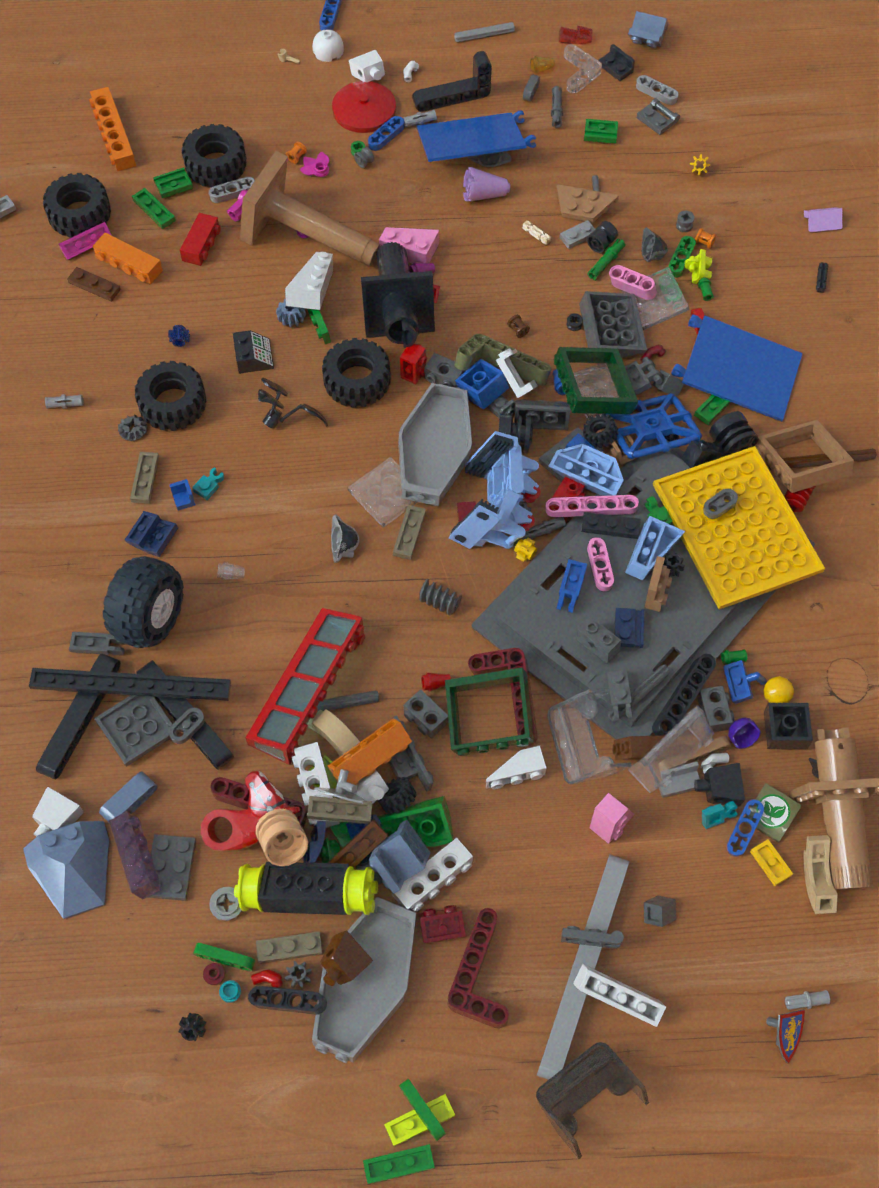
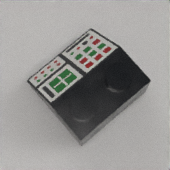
M251 330L233 333L239 374L274 369L269 338Z

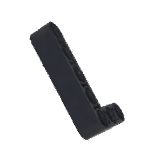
M479 51L473 56L472 78L415 91L412 94V99L416 109L419 112H424L487 97L491 92L492 65L487 53Z

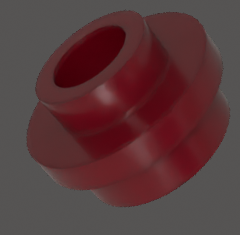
M218 963L207 965L203 971V978L209 985H218L225 977L224 968ZM213 970L217 971L215 977L210 976V972Z

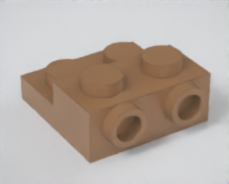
M659 556L656 558L645 603L646 609L660 612L661 605H666L668 594L665 593V589H670L672 577H669L670 569L663 565L665 558Z

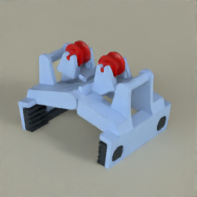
M495 431L465 464L466 474L469 472V475L472 474L474 476L476 474L477 477L480 475V478L484 476V479H487V501L483 502V499H481L474 506L473 510L452 529L449 539L469 549L473 546H482L486 542L510 549L513 547L514 542L518 538L525 536L526 531L534 525V516L530 511L521 507L519 502L533 503L539 498L541 493L539 485L528 476L539 468V464L537 461L522 455L521 446L518 445V437Z

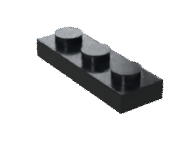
M584 512L581 532L638 539L641 519Z

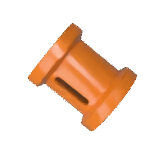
M295 142L294 147L286 152V156H288L290 162L297 164L299 158L305 155L307 149L301 142Z
M700 228L695 241L711 249L717 235L709 234L703 228Z

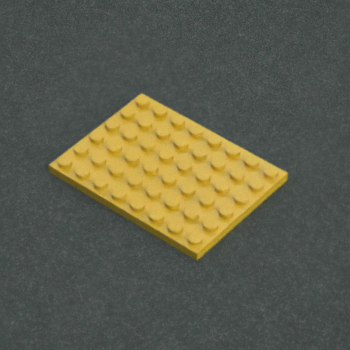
M755 446L653 481V486L667 509L674 526L685 531L681 539L719 610L824 572V565ZM723 489H732L737 493L738 500L732 509L716 519L705 516L703 507L708 499Z

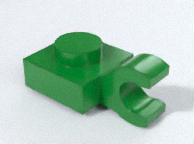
M654 496L646 499L647 502L644 505L650 512L647 518L651 516L667 524H673L665 506L659 508Z

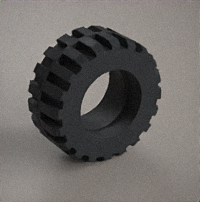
M222 124L203 125L199 129H194L192 134L189 133L182 144L185 170L194 182L200 183L202 186L206 187L208 185L212 188L237 180L245 171L247 158L244 142L239 133L231 127H224ZM211 153L225 154L215 159L204 158Z
M70 173L67 174L68 176H61L58 178L59 180H54L51 186L47 187L46 193L43 195V207L52 228L61 235L65 236L66 234L67 237L72 238L98 224L108 222L110 218L111 206L105 187L97 178H92L88 174L77 173L73 175ZM76 202H88L85 206L78 209H66L69 205Z
M352 338L349 341L348 339L343 340L341 344L337 343L333 346V349H329L323 359L322 373L324 386L328 395L332 396L334 401H340L341 405H350L354 408L356 406L366 407V404L370 403L372 405L376 403V399L380 400L389 389L391 383L389 357L384 352V349L381 346L377 347V343L373 341L368 342V339L364 338L362 340ZM355 366L365 367L372 371L362 379H349L342 375L346 369Z
M163 361L159 365H152L149 370L146 369L142 373L143 376L138 378V384L135 385V399L141 416L152 427H160V430L167 431V429L177 431L178 428L184 429L187 428V425L194 424L196 422L195 419H199L202 416V412L206 408L207 398L201 376L192 366H187L183 362L176 363V361H170V363H166ZM170 389H179L186 392L182 398L175 402L163 403L156 400L161 393Z

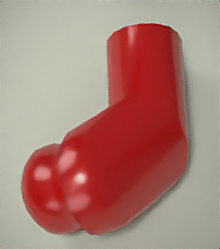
M270 969L251 975L254 985L265 981L271 983L272 987L280 988L283 985L282 976Z

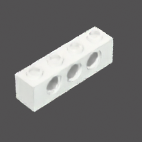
M318 742L294 748L296 756H292L294 767H299L300 770L297 779L299 786H304L305 793L302 794L304 805H309V796L333 798L331 795L310 789V786L315 783L320 785L319 788H330ZM308 765L315 766L311 771L305 770ZM308 819L310 825L314 824V826L317 821H326V828L340 824L339 821Z
M455 838L427 861L425 869L405 880L401 890L395 894L392 893V896L401 907L416 913L424 906L423 902L428 898L430 900L435 898L440 893L439 889L444 885H451L456 880V875L460 872L465 873L472 867L473 856L458 838ZM447 861H453L456 865L453 868H447L444 864ZM431 874H437L440 878L437 881H431L428 877ZM415 887H420L424 890L419 895L412 892Z
M582 964L573 983L578 990L655 1027L658 1026L666 1009V1006L658 999Z

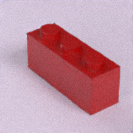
M198 213L180 248L183 262L201 266L203 261L207 259L210 247H213L215 237L221 231L218 217Z

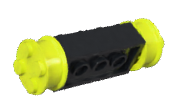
M266 862V864H262L260 867H251L250 864H244L239 868L238 885H235L234 896L238 898L242 911L256 908L260 912L351 915L353 912H363L365 915L374 913L375 910L374 894L378 892V882L374 881V870L371 867H366L365 870H355L349 864L296 862L289 866H277L271 862Z

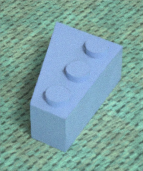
M649 516L642 528L625 573L644 580L653 570L657 556L664 557L679 541L685 531Z

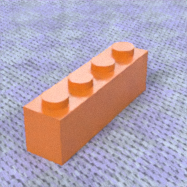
M104 233L93 245L97 259L105 261L112 267L119 268L126 274L133 275L140 281L150 285L163 271L159 259L107 233Z
M393 718L327 767L337 782L340 770H348L346 782L357 785L358 781L363 777L373 774L378 766L388 763L393 755L406 750L412 740L401 722Z

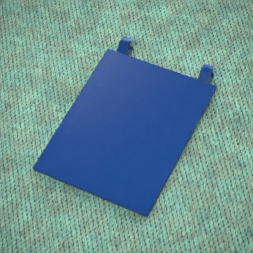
M522 110L517 111L513 115L510 112L417 126L428 162L524 149L527 146L530 148L536 147L535 142L530 143L531 140L536 139V136L529 135L523 139L516 122L523 123L525 121L524 118H519L520 115H524Z
M692 315L688 325L692 328L700 329L687 368L685 369L682 365L676 364L671 374L675 377H683V384L729 400L732 403L782 422L803 353L704 315L702 320L697 315Z

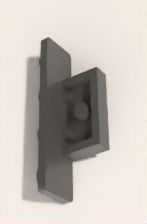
M394 716L393 718L401 722L402 726L406 731L404 722L400 721L398 716ZM410 737L412 742L408 744L407 749L393 755L389 764L396 777L410 779L418 775L423 787L428 792L432 788L434 779L431 772L426 770L423 757L415 750V743Z

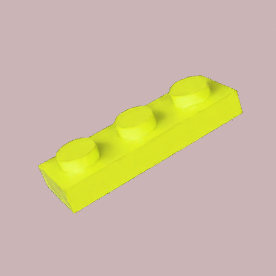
M446 1094L426 1103L440 1124L455 1117ZM415 1110L384 1124L394 1147L428 1130Z

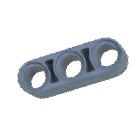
M143 771L139 772L100 808L99 814L113 827H117L157 790L158 785Z

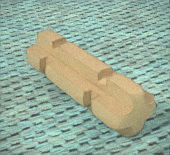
M529 220L523 223L522 228L539 241L541 240L543 244L548 245L551 242V236L536 225H533Z

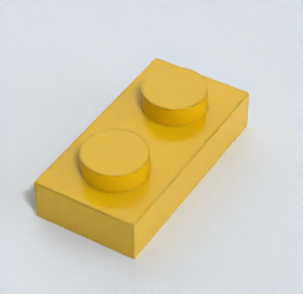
M769 839L751 849L750 853L774 886H777L793 875Z

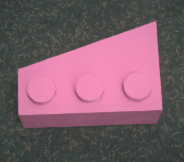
M386 227L379 239V244L383 246L387 242L400 243L407 251L409 263H429L439 245V230Z
M608 793L595 807L590 829L609 844L613 839L616 841L622 835L623 828L633 817L634 813Z

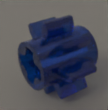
M183 325L173 326V330H168L169 342H172L176 347L184 346L185 341L190 342L189 330Z

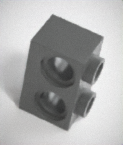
M723 686L701 689L697 695V700L706 733L729 730V727L734 722V713L732 710H729L728 693L724 691ZM710 698H715L718 702H712ZM715 716L722 717L723 721H718Z
M421 689L403 705L406 719L416 723L418 730L423 735H428L431 739L449 723L448 715ZM416 706H420L423 708L420 711L413 710V708ZM433 719L436 723L428 724L427 721Z

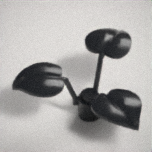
M262 377V382L276 391L277 394L276 398H274L262 389L258 391L259 402L272 404V408L262 420L265 425L275 429L279 421L283 423L286 418L297 410L303 409L321 419L326 427L328 426L325 417L317 409L305 403L298 405L282 417V412L276 406L284 409V405L278 400L281 394L287 397L288 393L280 385Z

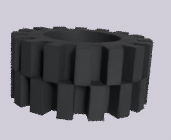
M604 413L601 416L597 414L596 418L592 416L590 418L591 421L587 420V425L584 424L583 426L586 440L595 448L597 446L602 448V445L607 447L609 442L612 444V439L616 440V435L619 433L613 417Z
M397 777L396 780L392 779L390 783H386L389 790L382 799L378 800L387 814H394V812L397 814L400 810L404 811L406 806L409 807L411 805L410 802L415 801L414 798L417 796V792L408 778Z

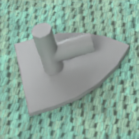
M345 769L340 770L336 789L314 788L334 797L363 804V799L353 794L357 792L358 787L346 782L349 771Z

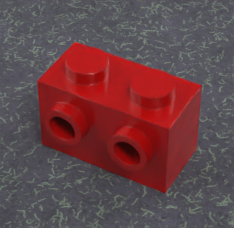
M415 343L405 348L400 356V375L402 379L416 385L420 378L424 377V368L427 361L426 348Z
M565 476L552 498L585 497V485ZM553 504L549 508L552 511H556L559 509V506ZM570 504L568 505V508L571 510H576L577 505ZM563 517L566 523L570 517Z

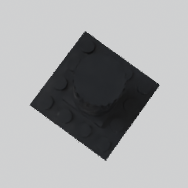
M387 242V244L380 246L376 254L379 276L361 277L366 338L386 336L391 342L403 344V347L406 348L415 343L418 333L435 332L432 271L410 273L405 247L397 242Z

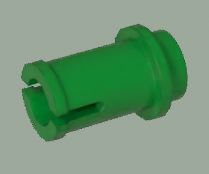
M702 278L698 283V288L701 289L704 301H710L714 298L711 289L712 283L708 278Z
M745 649L730 652L725 650L721 653V661L726 665L740 660L747 662L748 659Z

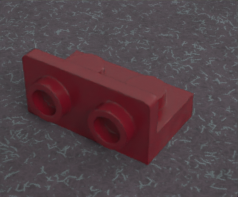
M456 905L445 906L444 910L436 911L435 908L425 909L423 913L419 914L423 943L466 936L462 910L460 907H456Z

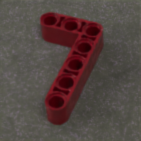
M509 648L472 655L468 660V666L474 675L521 667L527 672L534 742L528 743V746L536 743L538 735L528 664L524 652L520 648ZM515 656L522 657L518 662L512 661ZM495 660H502L501 664L493 665ZM476 663H483V665L480 668H474V665ZM520 682L510 683L516 728L517 734L523 735L525 733L524 719L520 718V715L523 713L522 700L517 699L518 695L521 694Z
M217 777L212 780L210 788L216 800L246 810L248 809L249 790L245 784L223 777ZM220 786L226 787L222 792L216 791ZM239 792L245 793L242 798H236L235 796ZM284 797L288 806L300 807L302 814L297 819L303 829L307 820L304 804Z
M484 908L477 917L448 994V1007L457 1014L500 1029L508 1022L509 1013L507 1008L472 993L497 924V913L491 908ZM485 916H490L493 919V922L491 924H485L482 921V918ZM477 936H483L486 941L483 944H478L474 939ZM473 955L479 961L476 964H470L467 958ZM462 976H468L471 982L464 985L460 983L459 979ZM455 996H460L464 1002L461 1005H454L451 1000ZM473 1005H482L484 1007L483 1012L475 1013L472 1010ZM495 1012H501L505 1018L502 1021H496L492 1015Z

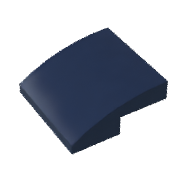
M143 511L125 538V542L146 553L160 557L179 527L176 523L162 520L157 514Z
M317 821L310 834L311 841L303 856V863H315L324 842L326 821Z

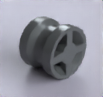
M364 147L361 152L354 154V159L361 168L367 166V163L374 161V155L368 147Z
M681 211L677 217L676 228L680 232L691 231L694 214L690 211Z

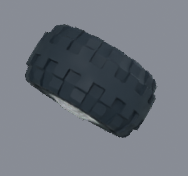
M135 557L125 562L114 574V578L110 581L104 598L103 619L105 620L106 630L117 641L136 648H150L161 643V640H164L169 635L170 630L173 629L181 611L184 585L180 573L169 563L152 557Z

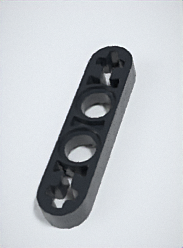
M255 986L248 994L249 1002L260 1009L319 1015L327 1007L326 998L320 993L313 991ZM262 994L265 997H267V1000L264 998H258V1000H256L257 996H260ZM282 994L281 1002L275 1005V996ZM301 996L300 1004L293 1007V999ZM308 1000H309L310 1002H317V1000H318V1001H319V1004H316L315 1006H312L311 1004L308 1003Z

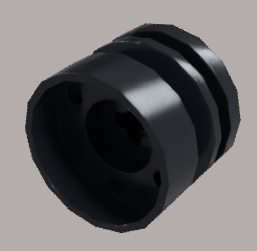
M740 411L724 415L709 430L713 441L719 443L727 455L754 447L758 442V435L751 426H748L747 419Z
M500 413L499 432L518 437V445H524V453L528 454L533 434L531 415H526V423H521L522 415H519L517 423L513 422L512 414Z

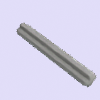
M513 22L456 32L454 37L456 42L514 32L515 26Z

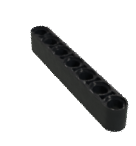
M102 653L98 656L90 671L118 673L121 661ZM78 692L39 759L36 772L55 780L59 778L105 696L104 693Z
M153 660L136 671L137 674L165 675ZM156 697L175 721L188 709L193 708L186 698ZM193 718L191 722H196L198 718ZM205 721L202 727L190 738L217 770L234 758L231 751Z

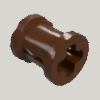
M518 314L511 317L507 323L516 332L518 338L524 337L529 332L530 327L523 323L521 316Z

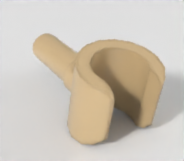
M280 49L281 54L278 53V57L281 62L288 60L297 64L300 63V60L287 55L285 49Z

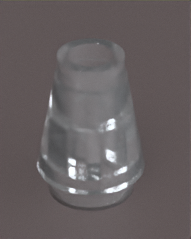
M225 561L218 563L217 578H222V580L244 578L245 567Z

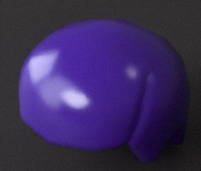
M745 717L732 723L729 727L728 736L737 748L742 749L753 745L758 740L761 731L752 719Z

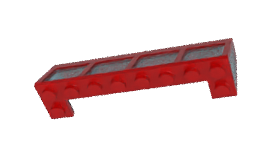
M326 608L320 610L246 735L245 739L248 746L288 765L291 764L292 756H296L294 748L299 747V737L306 733L307 723L310 718L313 719L315 717L320 701L323 702L325 700L326 690L329 685L332 686L334 684L338 669H342L346 662L345 657L348 652L351 653L353 650H356L357 646L361 645L365 639L362 617Z

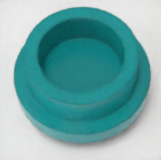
M226 981L221 985L219 995L223 1001L233 1003L239 999L241 987L236 981Z

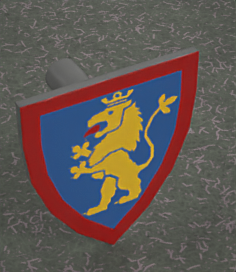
M804 1009L780 1014L778 1019L773 1017L767 1018V1025L777 1028L776 1045L779 1046L781 1055L786 1063L790 1062L800 1042L804 1025Z

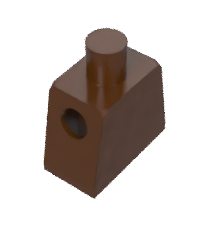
M347 930L332 937L321 959V965L327 971L323 980L329 986H334L336 982L342 985L354 980L373 961Z

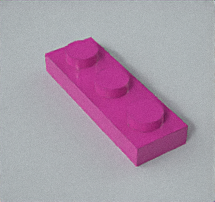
M103 222L59 243V246L66 260L92 248L104 233L109 235L111 233L106 223Z

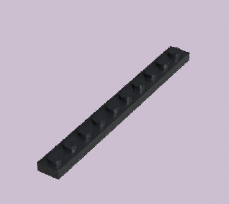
M32 668L29 687L30 689L229 701L231 680Z

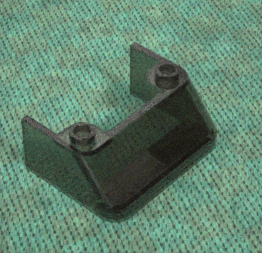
M603 1042L592 1045L541 1085L536 1092V1098L540 1107L558 1135L578 1159L582 1157L576 1139L573 1137L578 1130V1123L572 1114L607 1087L612 1094L622 1096L632 1089L645 1105L649 1103L647 1092L642 1082L617 1054Z

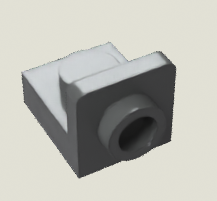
M500 395L487 408L500 419V413L513 415L515 412V401L513 399L508 401Z

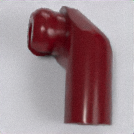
M659 344L650 347L642 355L640 361L642 362L645 357L651 359L655 354L661 357L666 353V350Z

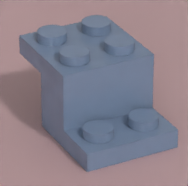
M636 11L633 26L629 29L628 35L633 40V43L641 45L643 42L652 48L661 47L664 33L668 29L669 23L667 18Z
M408 820L400 823L395 833L385 838L373 850L369 861L371 868L381 876L384 886L395 894L401 890L405 880L425 869L431 852Z

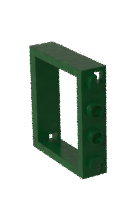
M558 348L553 359L554 365H556L558 378L561 380L562 389L566 394L567 404H569L572 413H633L638 400L618 349ZM570 363H606L619 398L582 397Z
M523 667L445 680L451 750L458 754V756L470 755V752L475 751L487 753L489 749L494 748L506 750L509 749V746L514 745L525 747L529 745L528 743L534 742L528 677ZM520 682L525 734L461 744L457 692Z

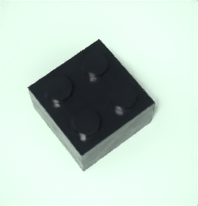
M809 703L767 704L764 710L767 749H808L813 741Z

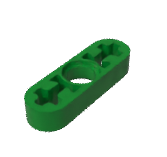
M684 236L681 238L668 265V275L678 278L683 274L685 261L690 258L695 248L696 241L693 237ZM682 254V255H684L686 258H685V259H679V258L677 257V255Z
M196 943L193 955L199 958L250 972L253 970L256 961L249 956L203 943Z
M406 1079L399 1085L401 1091L433 1138L438 1141L446 1135L444 1129L411 1081Z

